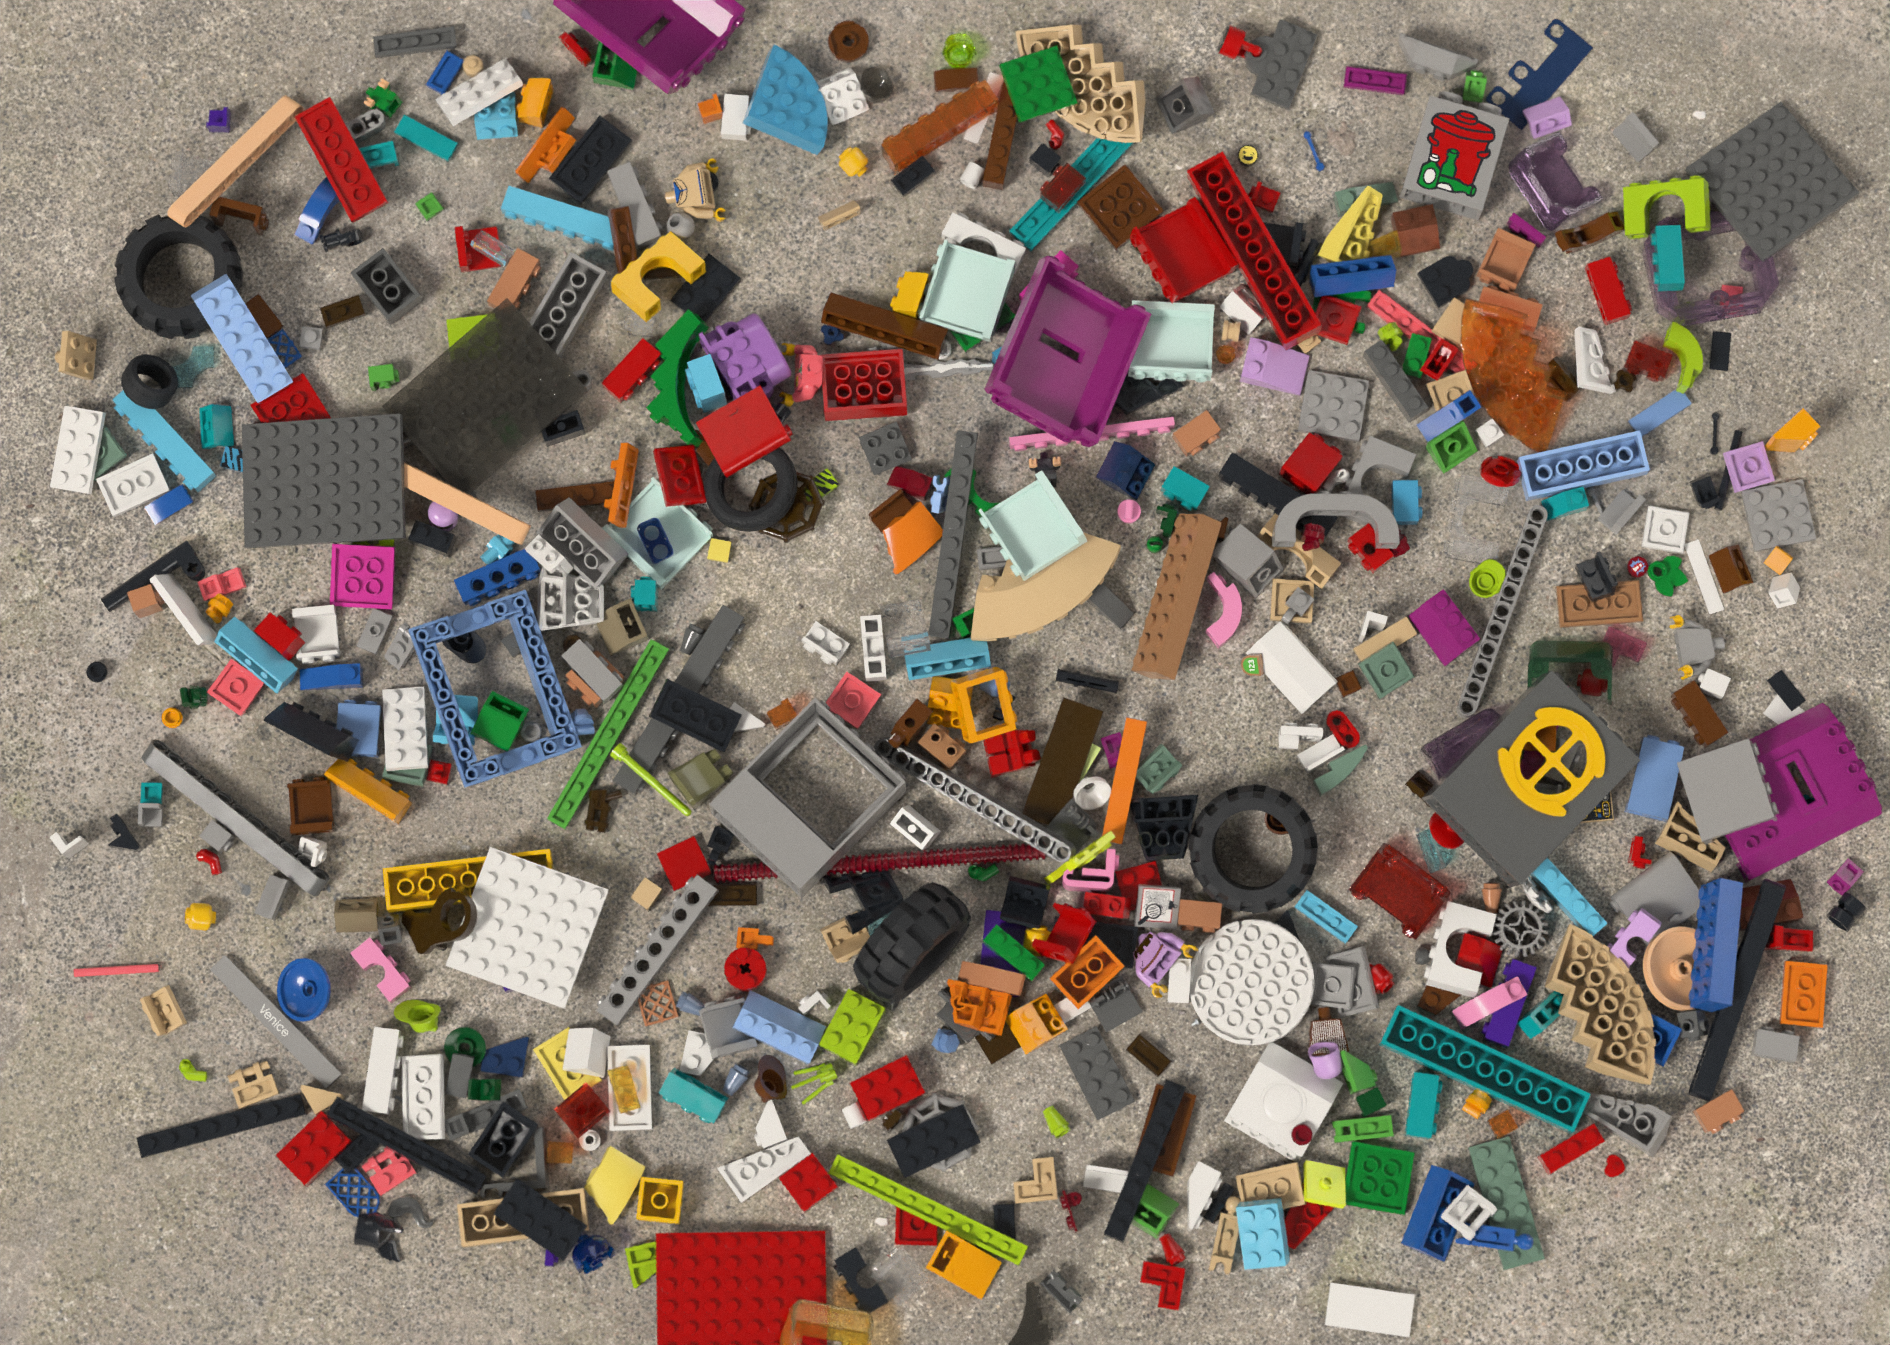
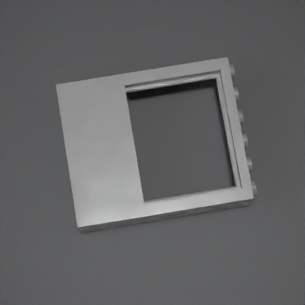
M816 698L710 803L712 815L801 898L906 793L905 776L899 770L894 771L889 767L891 764L885 757L876 755L874 753L875 749L870 743H863L859 739L860 735L853 728L849 730L844 725L845 721L838 714L834 716L829 711L830 707L823 700L819 702ZM817 725L887 788L833 844L828 842L763 781Z

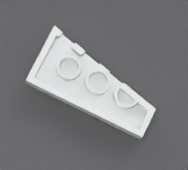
M798 1136L717 1169L740 1202L743 1203L810 1155V1152Z

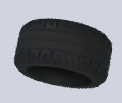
M142 354L134 357L127 365L121 377V386L126 396L135 404L147 409H159L167 405L177 391L178 376L172 366L164 359L155 355ZM138 374L153 378L160 385L161 389L149 387L142 382Z

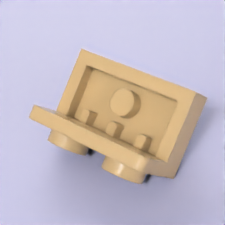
M165 986L153 994L140 999L142 1009L147 1014L151 1028L157 1036L167 1035L187 1023L170 986Z

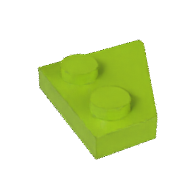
M656 1241L625 1248L633 1289L638 1288L656 1273Z

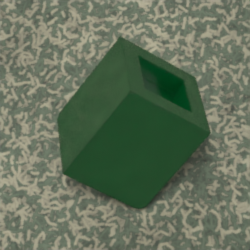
M1378 1087L1355 1098L1363 1118L1387 1106Z

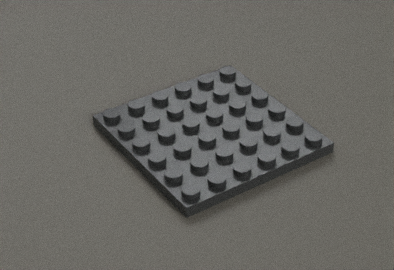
M1779 102L1685 169V172L1690 177L1702 176V178L1708 181L1709 200L1762 262L1768 260L1859 195V191L1782 102Z

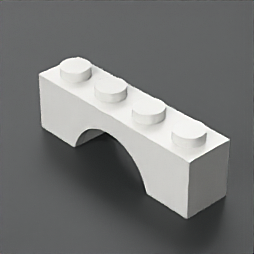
M952 212L941 234L943 240H948L949 243L962 246L972 240L984 241L994 249L997 258L1014 260L1017 264L1014 274L1016 273L1026 254V248L1022 242L1015 239L1011 241L1005 238L1006 236L995 230L992 232L988 230L987 226L981 222L974 223L969 221V217L966 215Z

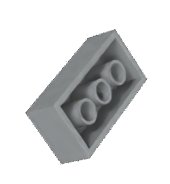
M570 498L557 504L536 532L565 557L570 565L595 589L610 580L628 555L613 538Z

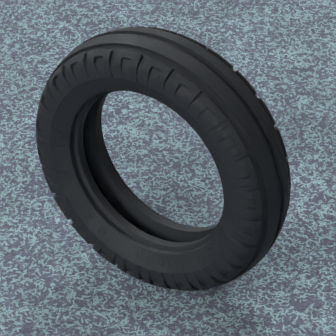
M778 448L760 458L771 463L775 468L777 488L774 496L765 506L749 512L736 510L726 501L724 485L727 477L714 457L706 472L704 491L710 511L721 523L734 530L753 532L776 524L786 515L796 496L797 473L792 460L783 449Z

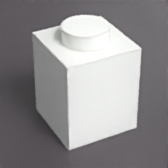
M1707 669L1704 673H1700L1696 684H1699L1698 687L1702 693L1721 700L1731 678Z

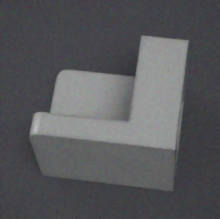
M138 803V825L141 827H163V806L159 803Z

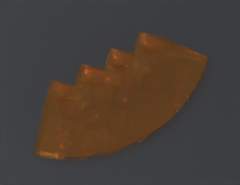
M1466 299L1461 319L1460 344L1464 368L1476 397L1479 398L1488 415L1507 434L1512 435L1521 441L1522 444L1537 452L1547 451L1562 414L1568 392L1549 386L1555 366L1536 360L1542 340L1523 334L1529 315L1511 308Z

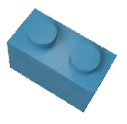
M1393 480L1391 484L1392 514L1397 524L1417 525L1419 519H1422V506H1418V499L1422 498V487L1418 486V480Z

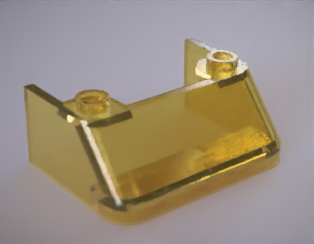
M798 1300L790 1309L780 1337V1345H800L802 1335L841 1342V1345H872L874 1320L867 1311L808 1300Z

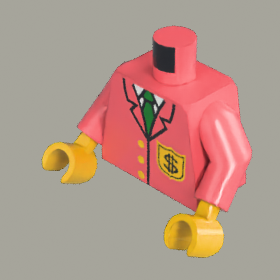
M791 343L781 344L786 346V352H781L783 355L793 356L796 354L794 393L791 395L781 392L779 396L785 399L779 403L790 407L794 402L810 400L822 385L823 356L817 355L816 349L811 345L795 346Z

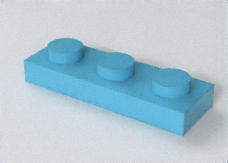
M1308 890L1305 891L1294 907L1344 944L1347 943L1358 927Z

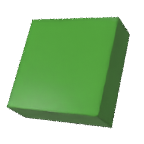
M432 192L415 203L426 221L444 210Z

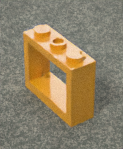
M996 666L950 680L963 740L971 744L1016 730L1015 722H1017V716L1014 710H1012L1011 703L1013 698L1007 688L1008 676L1004 670ZM995 679L1005 723L976 731L966 688Z

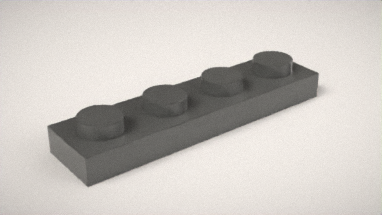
M454 26L373 36L376 58L457 48Z

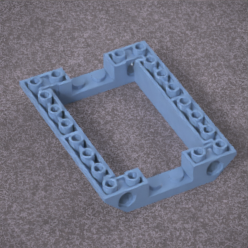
M526 590L408 629L464 788L582 747ZM509 619L550 737L539 739L533 743L487 757L477 762L436 644Z

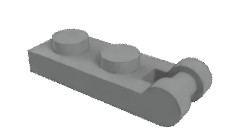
M406 622L398 629L397 635L384 656L398 670L405 666L415 649L408 631L411 626Z

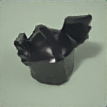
M379 1212L361 1213L358 1215L354 1244L374 1248L381 1258L398 1263L401 1260L398 1255L396 1241L389 1238L391 1232L403 1233L404 1228L398 1220L391 1219L386 1214Z

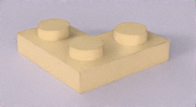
M1053 1157L1032 1159L1034 1180L1013 1182L1015 1204L1058 1199Z

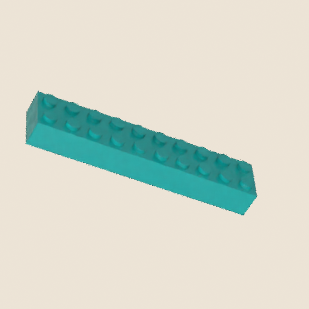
M1400 1005L1395 1007L1379 1042V1046L1474 1090H1480L1500 1102L1569 1134L1574 1133L1591 1095Z

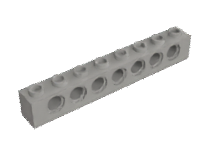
M696 875L695 878L691 877L687 881L685 892L682 895L679 893L672 902L674 904L670 912L666 910L661 916L660 921L662 923L657 929L654 927L649 932L647 943L645 945L641 944L634 953L636 958L633 962H627L622 969L624 974L620 979L616 978L610 985V993L607 996L603 995L598 1001L597 1006L599 1007L597 1011L615 1025L619 1026L719 892L700 876ZM692 893L699 895V901L696 904H690L688 901V897ZM679 910H685L687 913V917L683 921L676 919V913ZM666 927H673L674 935L671 938H665L663 935ZM656 943L660 944L662 947L661 952L658 955H653L651 953V946ZM643 960L648 961V970L640 972L638 964ZM630 977H634L637 982L633 989H628L625 984L626 980ZM617 994H621L624 997V1002L620 1006H615L613 1003V998Z

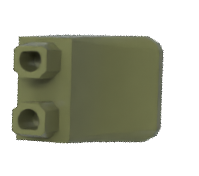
M716 749L710 750L706 754L702 752L688 762L668 772L669 778L693 810H696L726 785V780L733 774L727 764L719 770L714 767L713 764L721 759Z

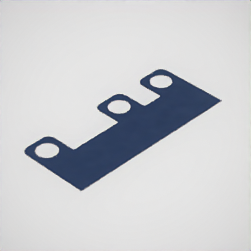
M1554 19L1544 30L1545 35L1558 46L1535 71L1524 61L1519 60L1509 70V76L1522 86L1519 91L1512 96L1502 87L1496 86L1486 97L1487 103L1500 107L1502 115L1509 118V121L1521 131L1529 123L1523 115V110L1548 101L1593 49L1591 45L1559 19ZM1560 25L1563 28L1562 36L1553 37L1550 33L1551 27ZM1518 66H1523L1527 69V76L1523 79L1517 78L1514 74ZM1495 92H1501L1505 96V101L1500 105L1492 101V95Z

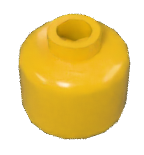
M849 146L838 156L840 158L839 166L849 177H853L856 174L860 177L868 170L866 165L869 160L858 147L851 148Z
M194 902L189 907H186L185 924H188L190 929L207 931L211 924H215L216 912L212 911L210 904Z
M1041 925L1038 929L1027 928L1025 930L1023 947L1034 956L1041 955L1031 945L1035 938L1047 941L1051 933L1047 930L1048 927Z

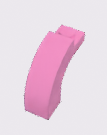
M1213 572L1207 576L1206 580L1220 597L1223 603V614L1217 622L1206 629L1205 633L1219 649L1236 632L1241 619L1242 602L1234 583L1226 588L1225 585L1227 583L1220 574L1216 575Z
M1517 976L1459 1006L1452 1013L1462 1030L1527 996V993Z

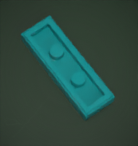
M403 115L394 131L396 135L449 162L458 146L457 142L406 115Z

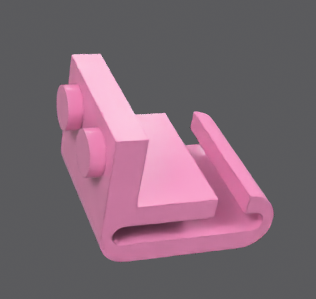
M1107 849L1105 870L1082 869L1081 879L1108 882L1068 880L1067 878H1072L1073 870L1069 871L1067 869L1063 874V887L1068 891L1109 892L1114 881V870H1118L1119 855H1115L1116 849Z

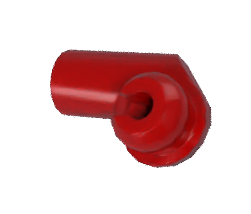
M1051 119L1046 123V127L1052 133L1048 143L1052 149H1059L1063 144L1064 132L1055 120Z
M201 849L197 852L196 858L199 862L204 861L210 864L212 876L222 874L217 854L209 849Z

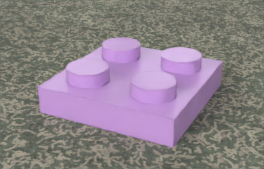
M1763 441L1723 453L1735 493L1775 481Z

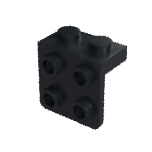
M1264 222L1288 267L1296 269L1297 263L1302 262L1303 250H1300V244L1305 242L1307 230H1303L1304 223L1295 222V226L1291 227Z
M1010 876L1000 919L1029 928H1040L1051 886Z

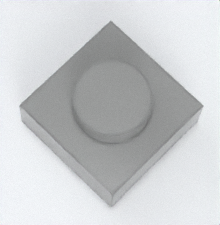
M302 326L299 347L321 350L323 329Z

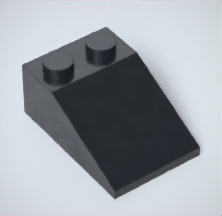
M502 1102L468 1155L505 1179L517 1162L538 1124L505 1102Z

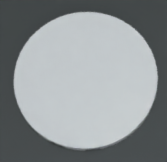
M1264 920L1236 921L1217 930L1199 947V951L1196 952L1191 964L1190 998L1195 1012L1201 1021L1219 1037L1240 1045L1267 1044L1287 1035L1306 1015L1314 994V970L1304 946L1285 928Z

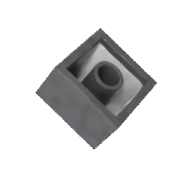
M1199 77L1184 78L1156 97L1172 134L1196 125L1215 113Z

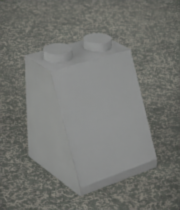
M1242 524L1232 529L1229 535L1221 543L1217 544L1213 551L1216 562L1255 599L1272 583V579H1275L1284 570L1275 551Z

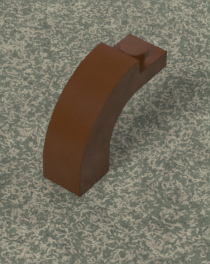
M1618 211L1607 212L1579 227L1562 229L1554 234L1562 252L1570 254L1606 241L1623 232L1625 227Z

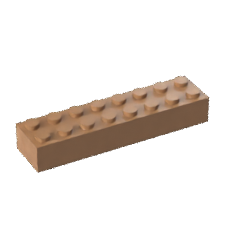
M1178 514L1168 543V550L1163 560L1162 570L1157 580V587L1151 600V607L1145 620V627L1139 639V647L1133 659L1131 671L1150 679L1175 680L1222 522L1204 514Z

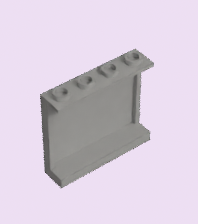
M1749 738L1677 762L1701 840L1705 845L1712 843L1715 838L1772 819L1777 821L1776 814H1779L1776 803L1771 802L1769 796L1772 794V789L1769 782L1765 783L1763 777L1766 774L1762 762L1759 763L1757 755H1760L1757 744L1752 743Z

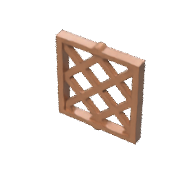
M668 980L648 986L646 989L651 990L648 996L641 995V997L646 999L643 1005L640 998L638 999L645 1027L679 1017ZM660 985L665 986L662 992L657 991L655 987ZM667 988H668V992H669L670 997H668L667 995L664 994V992L666 991ZM653 992L660 995L657 1001L650 999ZM662 996L669 1000L666 1006L659 1004ZM648 1001L655 1004L652 1010L645 1008ZM671 1002H672L674 1011H672L671 1009L668 1008ZM657 1006L664 1009L661 1015L654 1013ZM643 1010H645V1011H647L648 1013H650L649 1016L647 1017V1019L645 1018V1014H644V1011H643ZM666 1010L673 1014L671 1017L663 1018ZM652 1015L659 1018L658 1021L649 1022Z

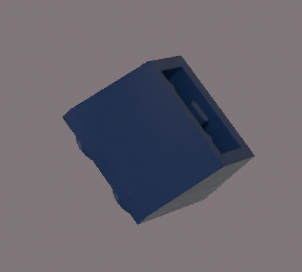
M1114 441L1096 478L1108 487L1137 500L1156 464L1131 445Z

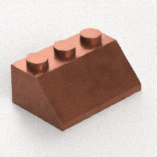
M1792 879L1776 881L1785 885L1786 889L1773 925L1802 919L1803 913L1800 899ZM1761 885L1742 889L1739 931H1745Z

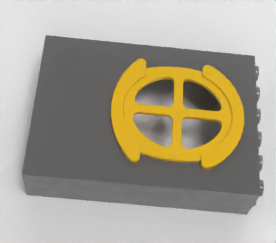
M1552 670L1540 675L1422 797L1509 887L1521 885L1640 761L1637 757V752L1632 747H1627L1622 742L1623 738L1617 732H1612L1607 727L1608 723L1600 716L1597 717L1592 712V706L1585 701L1583 702L1578 697V692L1574 688L1568 687L1563 682V677L1558 672H1553ZM1555 725L1569 728L1572 731L1571 737L1555 753L1550 752L1536 737L1538 730ZM1578 740L1582 741L1585 745L1587 754L1586 766L1580 778H1576L1561 763V757ZM1527 742H1530L1546 758L1545 764L1529 780L1524 779L1520 770V756ZM1552 767H1555L1571 784V787L1565 792L1554 795L1542 794L1535 790V784Z

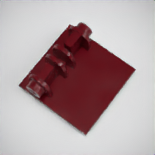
M1063 1190L1059 1200L1062 1209H1067L1069 1215L1065 1218L1068 1229H1073L1074 1233H1076L1077 1228L1070 1208L1081 1203L1082 1195L1079 1192L1066 1194L1065 1190Z

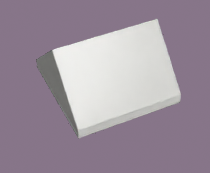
M595 1028L569 1029L562 1070L604 1078L608 1056L607 1046H609L611 1036Z

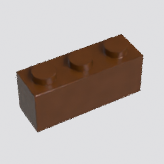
M1695 680L1670 696L1672 698V706L1676 711L1680 710L1684 716L1682 718L1687 728L1691 727L1695 733L1693 737L1699 746L1703 745L1706 748L1729 733Z

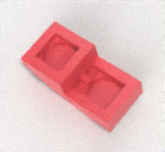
M238 567L198 581L204 601L214 598L218 593L227 595L247 587L241 569Z

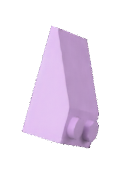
M1250 337L1240 382L1300 396L1309 355L1292 349L1285 351L1281 345Z

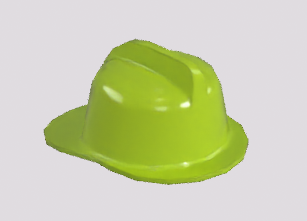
M406 1000L395 1007L394 1016L402 1022L409 1023L415 1032H435L438 1030V1016L441 1008L439 1005L420 1000Z

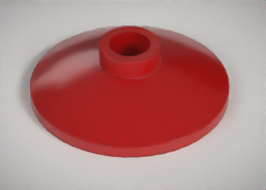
M1436 812L1431 816L1429 828L1438 844L1447 849H1456L1464 843V840Z

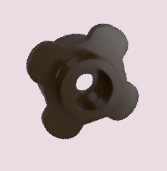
M1618 370L1616 381L1613 383L1615 389H1622L1626 393H1630L1633 390V381L1636 380L1635 374Z

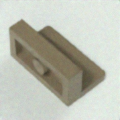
M378 899L335 900L334 918L336 932L378 931Z

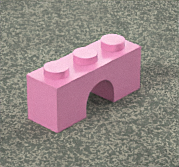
M369 937L350 954L365 971L374 965L383 966L385 977L376 986L388 1001L393 1003L411 988L408 984L411 980L404 971L398 972L395 968L398 964L391 955L385 956L382 952L385 948L378 939L373 941Z

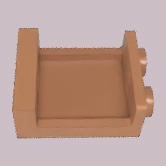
M1498 228L1476 276L1485 284L1490 285L1492 283L1499 286L1498 288L1503 292H1514L1536 244Z

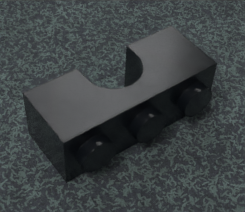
M856 1247L834 1260L836 1265L833 1268L839 1277L843 1275L847 1283L844 1286L849 1295L854 1293L858 1301L855 1302V1305L861 1314L865 1312L866 1315H869L889 1303L878 1283L871 1288H863L857 1283L856 1277L858 1272L867 1265Z

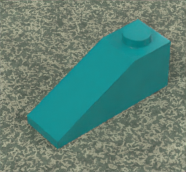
M1553 990L1517 1022L1529 1039L1543 1032L1560 1015L1558 1011L1564 994Z

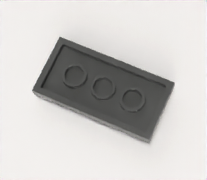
M1097 1026L1059 1045L1097 1121L1135 1102Z

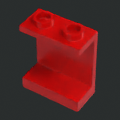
M1054 903L1053 907L1060 914V917L1047 941L1035 938L1031 946L1041 956L1074 964L1096 921L1085 908L1080 907L1077 909L1067 903L1063 905Z

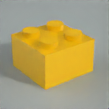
M641 1177L636 1220L680 1225L684 1182Z

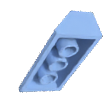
M750 990L732 1028L808 1065L819 1045L826 1026Z

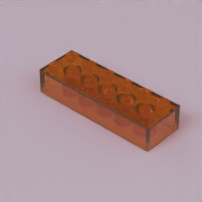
M986 80L974 82L966 92H958L947 104L945 102L939 104L931 114H923L917 119L918 122L912 126L908 124L896 136L890 135L883 140V144H881L882 156L895 175L922 155L925 157L997 111L999 99Z

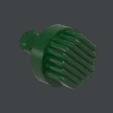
M190 685L189 689L186 687L180 688L182 706H189L190 709L206 706L208 696L206 687Z

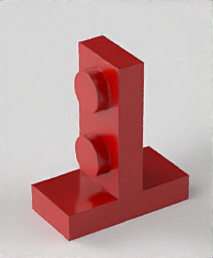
M1773 926L1765 950L1812 952L1813 930Z

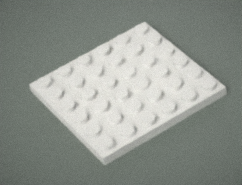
M490 847L471 896L478 911L476 925L466 939L454 942L446 966L565 1009L609 890Z

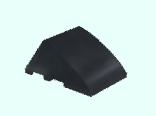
M1199 795L1134 798L1131 800L1130 808L1133 814L1131 818L1133 823H1136L1139 832L1138 839L1146 861L1184 859Z

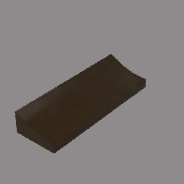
M1063 697L1022 814L1032 820L1049 825L1069 800H1073L1074 790L1079 783L1104 711Z

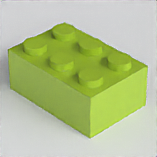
M848 989L825 1031L819 1047L857 1066L886 1008Z

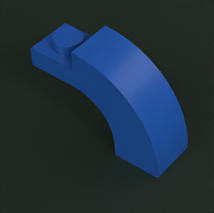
M327 177L319 184L307 202L295 232V236L310 244L316 242L325 219L332 208L340 201Z

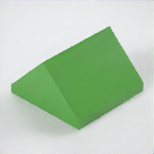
M1463 420L1429 441L1426 445V450L1443 473H1446L1477 452V448Z

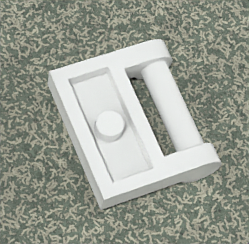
M1467 1185L1442 1213L1441 1218L1461 1232L1467 1240H1472L1479 1227L1489 1216H1493L1497 1209L1491 1202ZM1479 1206L1482 1207L1483 1211L1469 1227L1464 1224Z

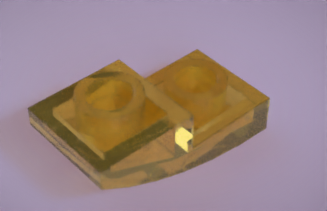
M628 1065L607 1070L619 1113L622 1114L641 1108Z

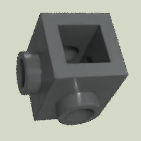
M1704 1010L1677 1013V1027L1682 1029L1680 1038H1688V1042L1699 1041L1701 1036L1708 1035L1709 1022L1706 1019Z

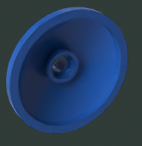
M300 958L290 962L283 969L277 984V996L279 1004L287 1016L296 1021H311L319 1017L328 1005L331 993L330 980L321 964L312 959Z

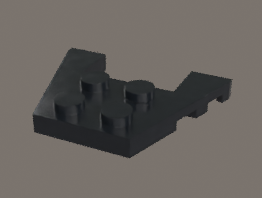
M1127 372L1114 404L1128 415L1180 391L1184 385L1174 379H1165L1155 386L1147 378L1135 379L1128 377Z
M889 871L864 872L862 876L851 877L849 874H841V877L831 878V875L823 876V883L830 894L851 888L863 909L861 912L845 916V922L852 934L859 932L893 911L904 900Z

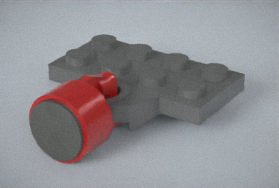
M1280 19L1273 37L1261 36L1249 43L1244 41L1246 31L1232 25L1227 26L1219 42L1218 53L1233 60L1237 56L1244 58L1246 68L1257 76L1250 95L1288 110L1318 34Z

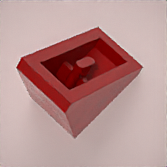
M1441 338L1420 371L1436 381L1440 380L1448 370L1459 348Z

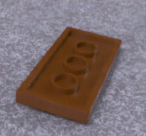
M1156 1084L1138 1148L1164 1087L1163 1085ZM1184 1093L1153 1172L1170 1177L1174 1176L1196 1095Z

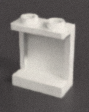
M334 605L292 609L295 628L302 633L300 637L306 642L296 654L297 660L302 661V664L314 663L316 659L330 662L335 661V657H340L336 607Z

